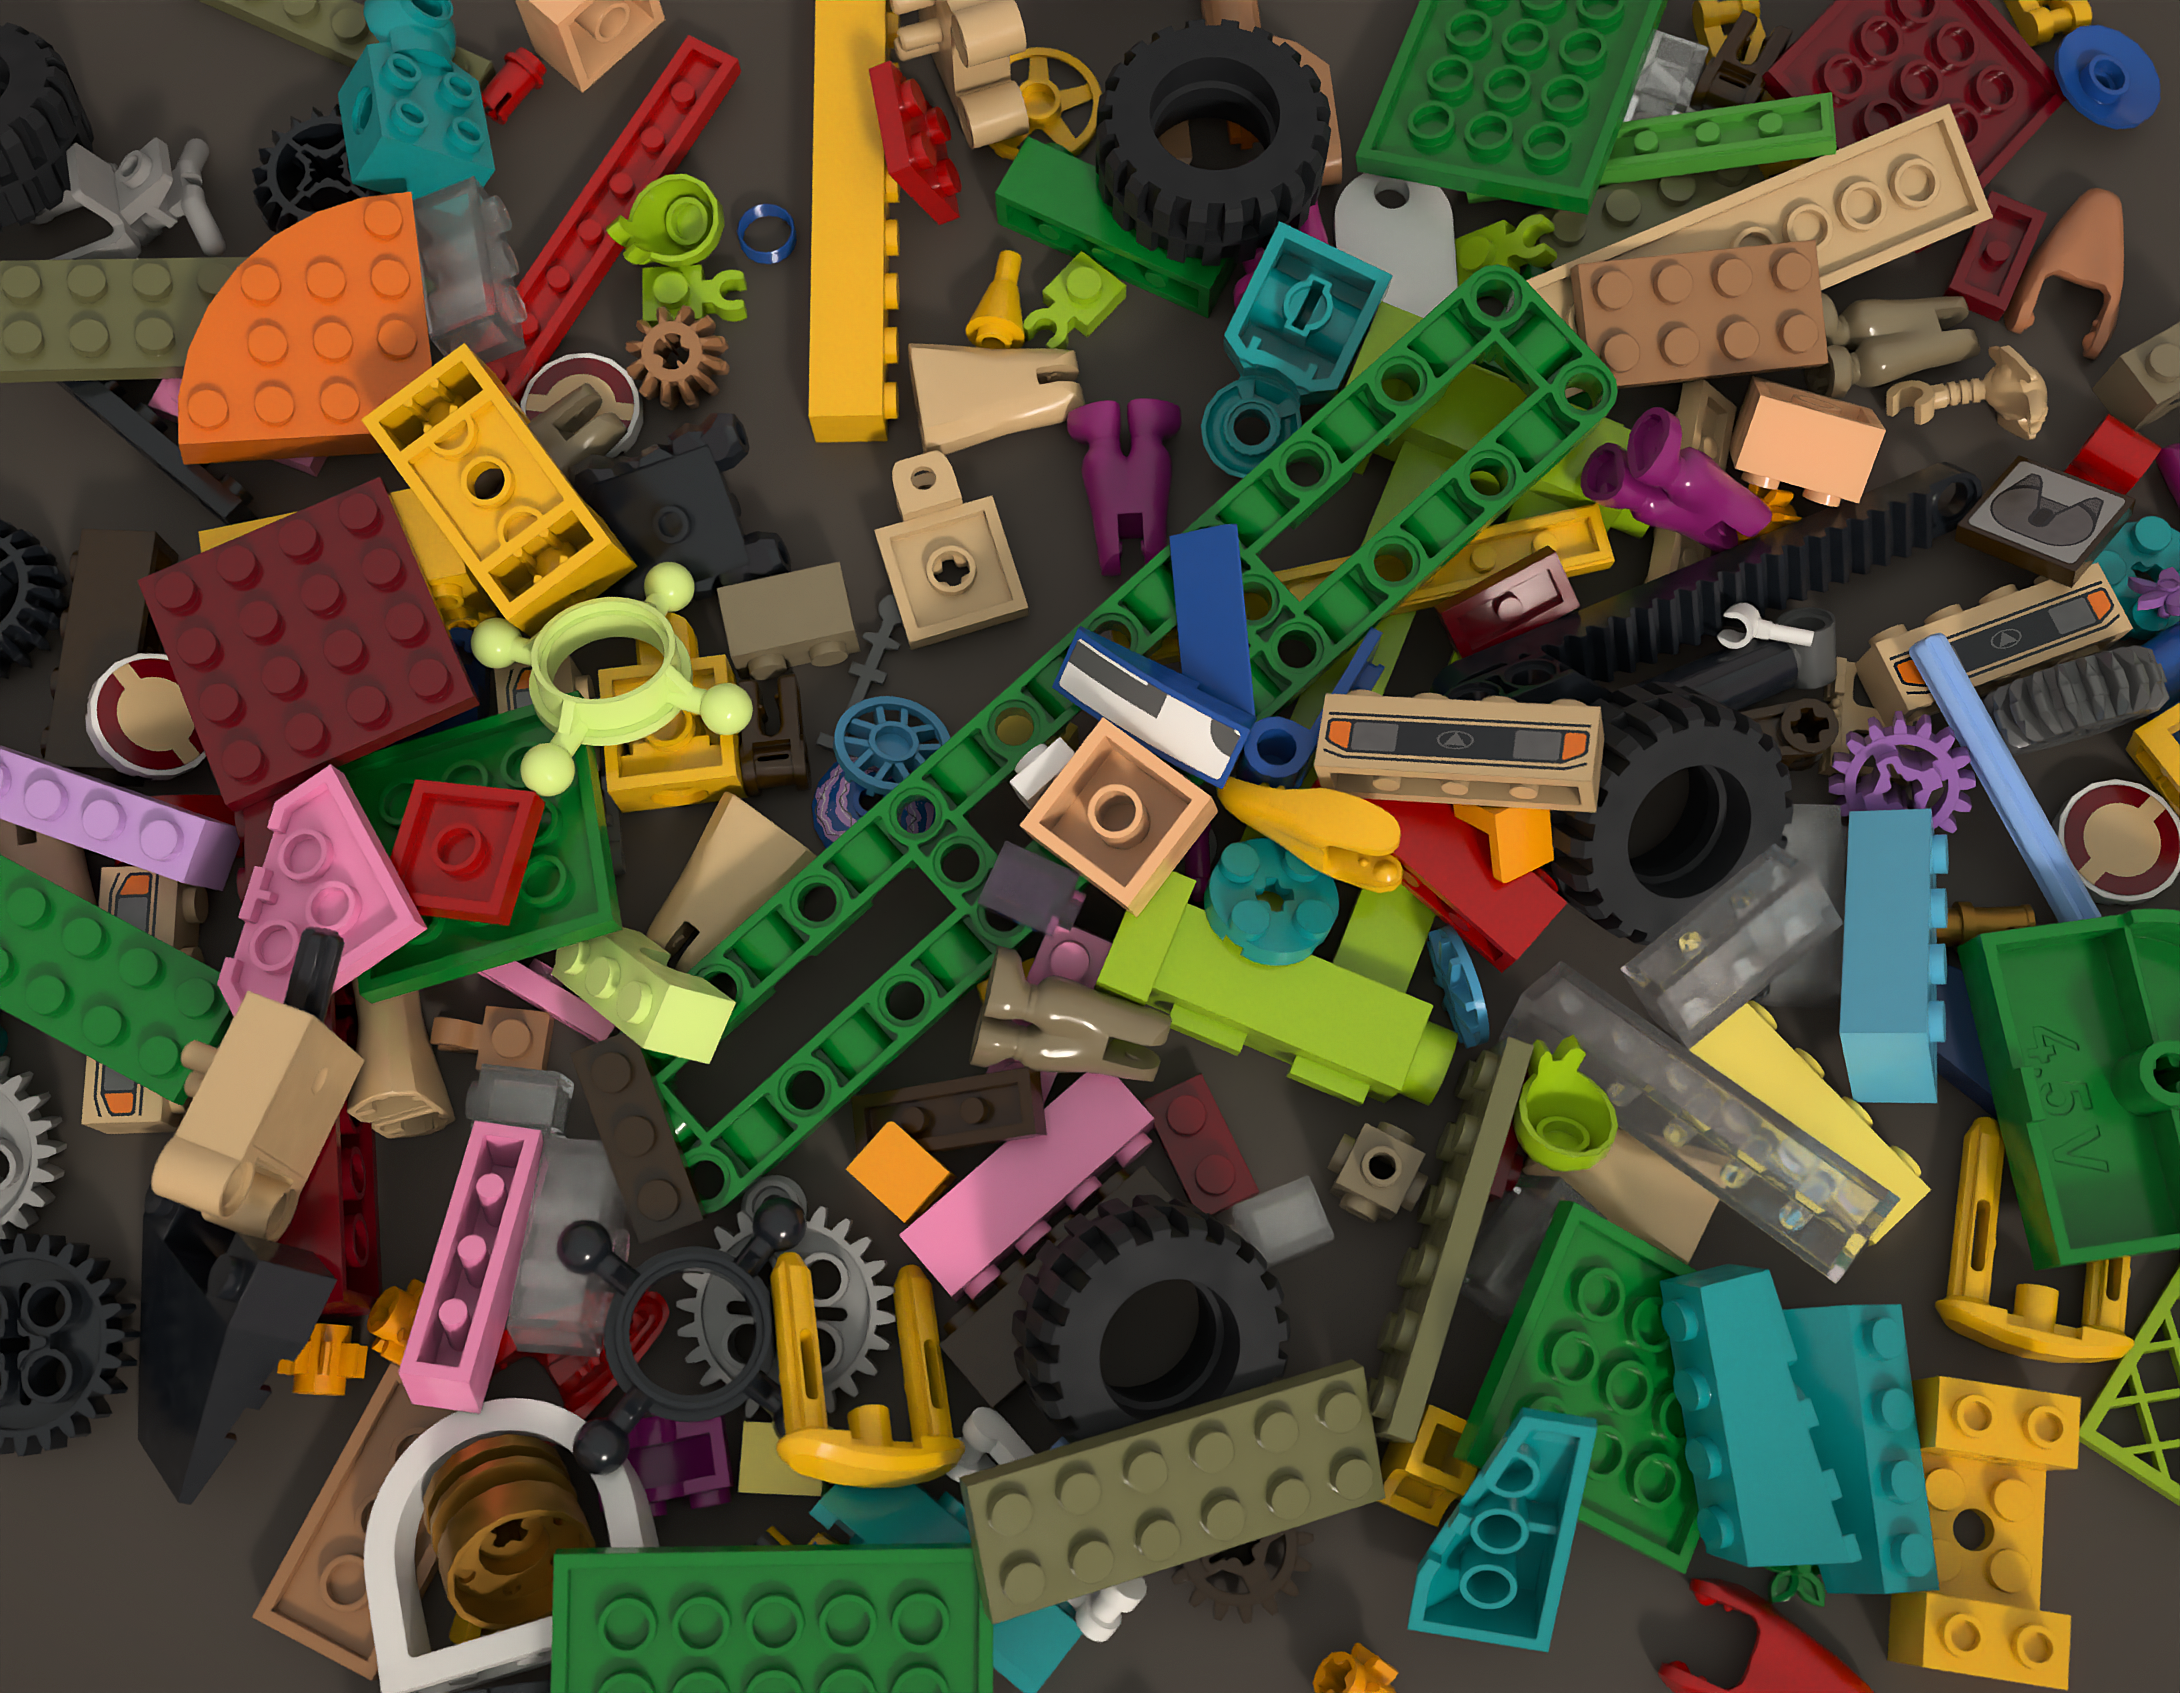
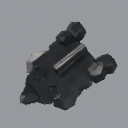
M710 413L701 425L685 423L667 436L668 445L655 444L642 450L641 456L629 458L620 455L614 459L591 454L570 468L569 482L579 496L602 517L637 565L635 569L596 598L623 597L645 601V577L651 568L663 562L678 563L690 572L695 585L692 597L695 601L711 598L717 593V588L791 572V558L782 538L777 533L755 531L744 534L739 520V516H741L740 504L735 494L730 493L723 475L724 471L734 468L749 453V442L744 425L735 414Z

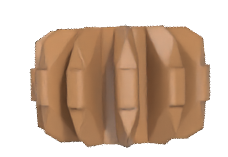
M683 305L679 309L675 320L666 307H658L656 310L658 325L652 327L643 319L637 320L636 327L645 338L643 341L633 340L626 343V351L632 356L639 358L627 367V373L633 380H643L639 392L647 400L660 395L661 405L667 410H674L681 395L689 408H698L699 397L697 391L701 388L711 396L718 395L719 388L710 379L711 375L722 376L729 373L730 366L726 361L717 357L729 348L728 342L723 336L713 335L716 323L709 316L706 315L696 320L695 312L690 306ZM682 347L689 354V357L684 364L677 360L679 368L673 369L667 362L668 356L672 351L678 356L677 348Z

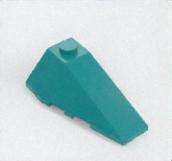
M1522 1407L1418 1564L1407 1619L1408 1630L1543 1652L1549 1651L1596 1437L1597 1419Z

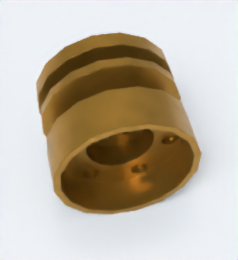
M505 1434L478 1440L454 1453L433 1474L423 1497L424 1521L427 1531L431 1536L432 1548L438 1556L439 1571L447 1598L460 1618L480 1628L507 1630L552 1616L554 1553L557 1548H595L593 1535L584 1512L577 1502V1494L570 1482V1476L564 1462L555 1448L536 1437Z

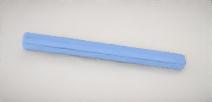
M1935 633L1917 641L1909 648V655L1947 723L1954 730L1955 737L1960 746H1967L1972 768L2058 922L2102 917L1946 636L1942 633Z

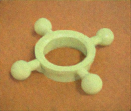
M663 562L651 568L644 580L645 601L623 597H603L583 601L558 613L531 639L522 637L520 630L504 618H489L476 626L471 636V649L480 663L496 669L508 667L514 662L532 666L529 678V691L535 712L542 723L555 733L550 743H543L532 747L522 759L520 772L522 780L528 789L541 796H555L562 793L573 781L575 766L572 757L581 744L611 746L636 741L664 727L681 710L701 715L705 725L711 731L720 735L736 734L749 724L752 718L753 705L750 696L743 688L732 683H720L709 690L692 685L693 670L690 656L685 645L674 634L671 624L665 617L668 612H676L686 607L694 595L695 585L693 577L684 566L675 562ZM610 637L639 639L654 646L664 656L661 668L650 680L640 687L619 696L603 699L578 698L559 691L553 685L555 674L561 663L578 648L596 640Z

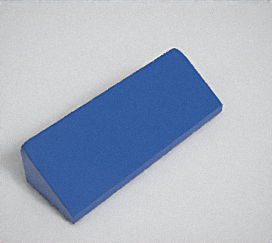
M1237 523L1223 524L1169 536L1181 674L1199 682L1198 690L1255 716Z

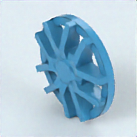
M879 696L856 703L841 716L834 733L833 749L837 762L845 772L844 779L849 783L852 781L867 789V795L874 797L876 793L887 795L910 775L907 769L913 772L950 739V735L942 721L923 705L900 697ZM884 710L899 711V720L886 721ZM873 712L874 724L858 718L863 714ZM908 714L917 717L926 725L909 727ZM848 732L858 738L848 737L845 734ZM935 738L939 741V744H919ZM849 755H853L859 758L853 763ZM872 766L879 768L874 777L865 773ZM891 776L896 783L887 782V780Z
M1450 925L1429 932L1430 941H1427V949L1436 975L1433 977L1435 985L1444 989L1445 996L1441 1005L1443 1011H1448L1454 1031L1458 1033L1459 1043H1464L1466 1049L1487 1043L1489 1040V1020L1485 1000L1475 968L1463 941L1456 930Z

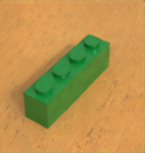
M1031 137L1026 138L995 192L997 223L1072 258H1075L1083 251L1113 276L1205 318L1209 317L1237 266L1233 257L1221 258L1220 266H1202V259L1186 257L1185 263L1168 259L1167 250L1157 246L1155 251L1148 250L1136 242L1135 228L1129 232L1124 231L1113 219V206L1110 207L1104 203L1098 188L1099 175L1096 173V166L1074 157L1069 150L1059 144H1044Z

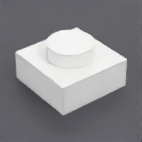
M1061 737L1049 747L1045 744H1040L1030 750L1016 765L1015 771L1017 775L1009 781L1019 799L1030 811L1075 754Z

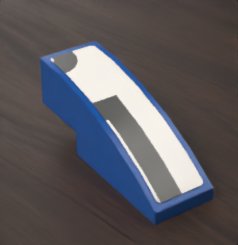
M1081 626L1077 629L1052 688L1100 721L1104 717L1151 753L1220 789H1223L1257 717L1198 690L1199 682Z

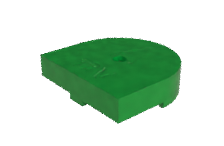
M2153 908L2137 909L2119 915L1984 933L1957 947L2034 1270H2045L2180 1249V911Z

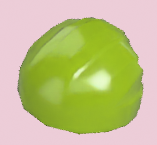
M688 174L666 175L651 182L638 194L630 210L629 220L619 215L606 227V232L614 241L624 246L626 250L622 253L624 258L635 265H646L652 262L671 267L695 265L707 258L720 241L725 226L723 206L705 182Z
M1574 1034L1563 1039L1553 1055H1551L1545 1042L1537 1039L1532 1044L1534 1048L1529 1061L1530 1065L1528 1066V1079L1520 1091L1514 1111L1513 1127L1516 1138L1522 1149L1533 1161L1551 1171L1563 1172L1590 1169L1606 1157L1614 1143L1618 1129L1615 1108L1607 1094L1591 1078L1577 1070L1586 1053Z

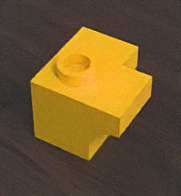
M1426 1404L1414 1443L1388 1444L1380 1466L1385 1499L1376 1502L1426 1524L1438 1527L1450 1503L1454 1499L1461 1501L1480 1472L1472 1466L1452 1457L1467 1420L1433 1405Z

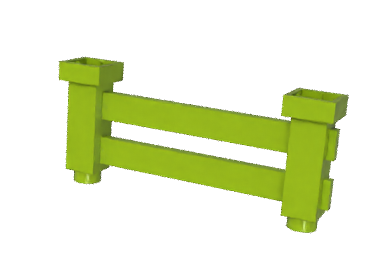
M1381 301L1346 386L1423 318ZM1471 363L1452 381L1444 396L1388 447L1381 443L1356 467L1354 472L1363 475L1372 453L1395 462L1361 547L1524 402L1527 395L1516 383L1509 381L1507 377ZM1388 379L1382 383L1383 391L1392 400L1406 401L1413 397L1410 386L1403 380ZM1569 403L1570 405H1572V406H1573L1574 408H1576V409L1583 410V411L1586 410V409H1583V408H1581V407H1579V406H1576V405H1574V404ZM1605 417L1593 433L1509 507L1504 523L1596 503L1585 497L1581 489V475L1584 465L1589 456L1599 446L1607 442L1617 444L1627 450L1631 430L1623 427V424ZM1477 471L1470 474L1471 484L1480 494L1491 496L1500 493L1499 483L1490 473ZM1598 504L1606 532L1612 527L1641 539L1650 526L1634 519L1629 509H1615ZM1416 611L1388 616L1375 628L1383 634L1372 664L1376 666L1381 664L1385 666V669L1374 686L1373 692L1383 696ZM1364 638L1299 696L1290 720L1309 730L1311 729L1324 707L1325 695L1332 694ZM1455 650L1448 665L1459 660ZM1314 764L1299 789H1311L1313 783L1318 778ZM1246 825L1240 843L1246 840L1268 837ZM1175 871L1171 872L1137 918L1126 910L1097 979L1095 990L1145 1006L1147 1004L1164 1011L1172 1018L1171 1029L1235 1056L1239 1055L1243 1045L1291 1064L1286 1077L1358 1107L1364 1103L1366 1096L1385 1104L1399 1093L1427 1106L1435 1098L1451 1063L1458 1040V1033L1428 1021L1434 1005L1406 994L1436 915L1403 885L1400 884L1394 891L1383 893L1360 888L1331 962L1310 955L1303 961L1295 964L1273 966L1256 963L1240 955L1243 948L1233 943L1227 935H1225L1223 941L1217 936L1208 922L1205 910L1188 903L1196 880ZM1263 891L1261 895L1256 896L1257 900L1267 901L1271 911L1279 912L1284 902L1279 895L1270 891Z

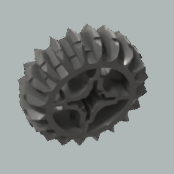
M2134 645L2127 648L2120 647L2111 651L2104 650L2094 655L2080 657L2073 661L2034 672V674L2013 680L2011 684L1998 687L1996 691L1990 692L1982 702L2012 756H2017L2089 738L2093 735L2110 731L2113 728L2132 723L2134 720L2147 717L2150 713L2159 711L2168 701L2169 695L2164 684L2167 683L2161 663L2157 664L2153 650Z

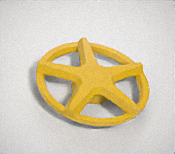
M1036 47L1027 48L1024 52L1011 55L1010 64L1030 57L1028 80L1019 86L1027 109L1029 132L989 144V146L1003 159L1007 158L1014 161L1019 152V149L1016 148L1035 129H1041L1056 144L1065 147L1076 157L1096 134L1097 108L1099 97L1102 94L1096 77L1084 63L1060 50ZM1047 57L1058 59L1071 65L1085 78L1087 83L1079 87L1059 91L1058 87L1049 81ZM1093 99L1091 118L1083 132L1075 138L1061 118V114L1066 109Z

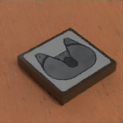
M2019 455L1957 524L1954 541L2072 588L2130 519L2136 499Z

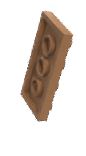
M1816 240L1582 263L1570 269L1577 335L1610 369L1616 379L1617 389L1814 368L1829 363Z
M392 1362L252 1618L371 1681L379 1679L364 1573V1544L372 1507L388 1473L406 1449L427 1429L443 1418L457 1412L456 1410L412 1404L398 1373L400 1366ZM424 1511L419 1523L415 1544V1572L421 1600L439 1568L438 1556L432 1548L431 1536L425 1525Z

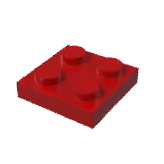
M890 60L869 68L888 174L939 225L960 218L956 193L961 192L962 186L958 171L952 160L948 158L945 142L951 140V130L944 112L939 106L933 108L924 98L923 92L916 80L913 78L907 80Z
M415 779L390 860L419 914L509 926L546 804L544 800L533 791Z

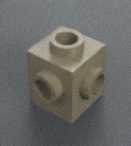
M1380 1122L1378 1127L1375 1128L1365 1123L1356 1139L1344 1133L1327 1167L1328 1170L1338 1174L1329 1193L1340 1198L1339 1206L1355 1217L1369 1223H1375L1377 1218L1388 1223L1397 1214L1400 1207L1410 1212L1414 1208L1428 1179L1427 1175L1418 1171L1426 1153L1413 1147L1416 1139L1412 1135L1392 1124ZM1376 1158L1393 1167L1392 1176L1388 1179L1374 1177L1369 1170L1370 1159Z

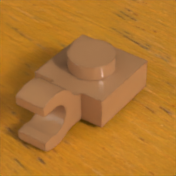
M486 1006L483 1024L454 1018L434 1017L430 1043L438 1045V1050L478 1054L475 1069L481 1074L545 1080L555 1018L544 1011Z

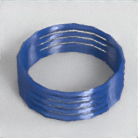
M765 203L753 206L739 220L737 234L741 249L748 258L757 263L772 264L780 262L788 257L796 246L797 234L793 218L786 209L778 205ZM764 216L779 217L791 227L790 237L777 250L769 252L756 251L750 248L743 240L745 230L749 224L757 218Z

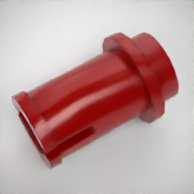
M519 47L515 53L508 51L503 58L506 64L481 92L483 107L488 106L490 108L485 114L501 125L508 121V117L533 88L539 90L544 85L542 77L547 72L546 67L534 54L523 47Z

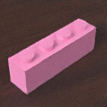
M1086 1072L1044 1109L1047 1135L1005 1142L899 1235L955 1302L965 1294L972 1301L984 1294L1002 1274L997 1266L1016 1249L1023 1256L1034 1250L1052 1230V1227L1047 1222L1066 1205L1073 1212L1080 1209L1095 1196V1192L1102 1186V1183L1097 1178L1116 1161L1123 1168L1127 1167L1153 1143L1147 1134L1154 1127V1117L1118 1077Z
M474 1121L398 1372L412 1404L481 1414L550 1168L541 1130Z

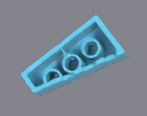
M1932 809L1849 811L1840 1038L1852 1097L1855 1102L1937 1103V1042L1946 1041L1944 1001H1937V984L1947 983L1945 944H1937V928H1947L1948 926L1946 888H1937V874H1948L1949 852L1947 834L1935 835Z

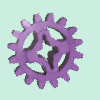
M1895 711L1892 726L1883 728L1880 721L1873 716L1868 719V736L1863 738L1852 731L1846 734V744L1851 753L1834 752L1832 756V767L1843 774L1828 777L1829 793L1842 795L1834 801L1836 817L1848 816L1849 811L1929 809L1927 801L1931 792L1943 787L1942 781L1946 780L1941 797L1930 808L1932 809L1934 829L1939 826L1952 834L1957 830L1956 819L1952 811L1970 812L1972 807L1971 799L1960 790L1976 787L1974 771L1960 769L1971 761L1967 746L1956 747L1950 750L1955 741L1954 730L1948 726L1935 735L1931 733L1932 723L1929 715L1923 714L1915 726L1906 725L1903 712ZM1900 744L1913 745L1923 748L1925 750L1922 752H1916L1901 747ZM1873 755L1876 763L1872 773L1861 777V783L1856 784L1862 765ZM1890 763L1893 764L1897 774L1901 773L1906 781H1912L1911 791L1913 800L1909 799L1905 789L1901 790L1896 782H1890Z

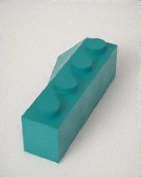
M1724 1264L1660 1281L1663 1298L1662 1323L1670 1338L1675 1367L1673 1387L1682 1408L1687 1437L1685 1456L1694 1477L1699 1506L1697 1526L1705 1542L1706 1553L1747 1567L1838 1564L1862 1560L1855 1534L1842 1535L1831 1501L1843 1497L1834 1469L1821 1471L1810 1437L1809 1428L1819 1425L1811 1398H1806L1799 1386L1793 1382L1788 1366L1793 1365L1798 1360L1770 1270Z
M1901 1304L1840 1305L1782 1310L1798 1360L1793 1365L1788 1366L1793 1382L1799 1386L1806 1398H1811L1819 1425L1809 1428L1821 1471L1834 1469L1843 1497L1831 1501L1842 1535L1855 1534L1862 1560L1852 1563L1818 1564L1827 1594H1892L1940 1590Z
M918 1483L889 1488H862L835 1484L809 1512L812 1517L828 1530L834 1523L851 1537L849 1540L850 1544L971 1543L964 1504L948 1491H945L937 1500ZM1068 1601L993 1624V1668L1023 1693H1037L1083 1634L1076 1623V1610Z

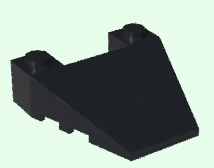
M151 1182L145 1196V1212L143 1214L138 1441L178 1503L191 1505L237 1442L236 1433L229 1431L246 1408L260 1410L272 1393L270 1385L263 1383L281 1359L295 1361L306 1346L337 1279L312 1251L235 1232L204 1220L201 1211L155 1194L152 1190Z

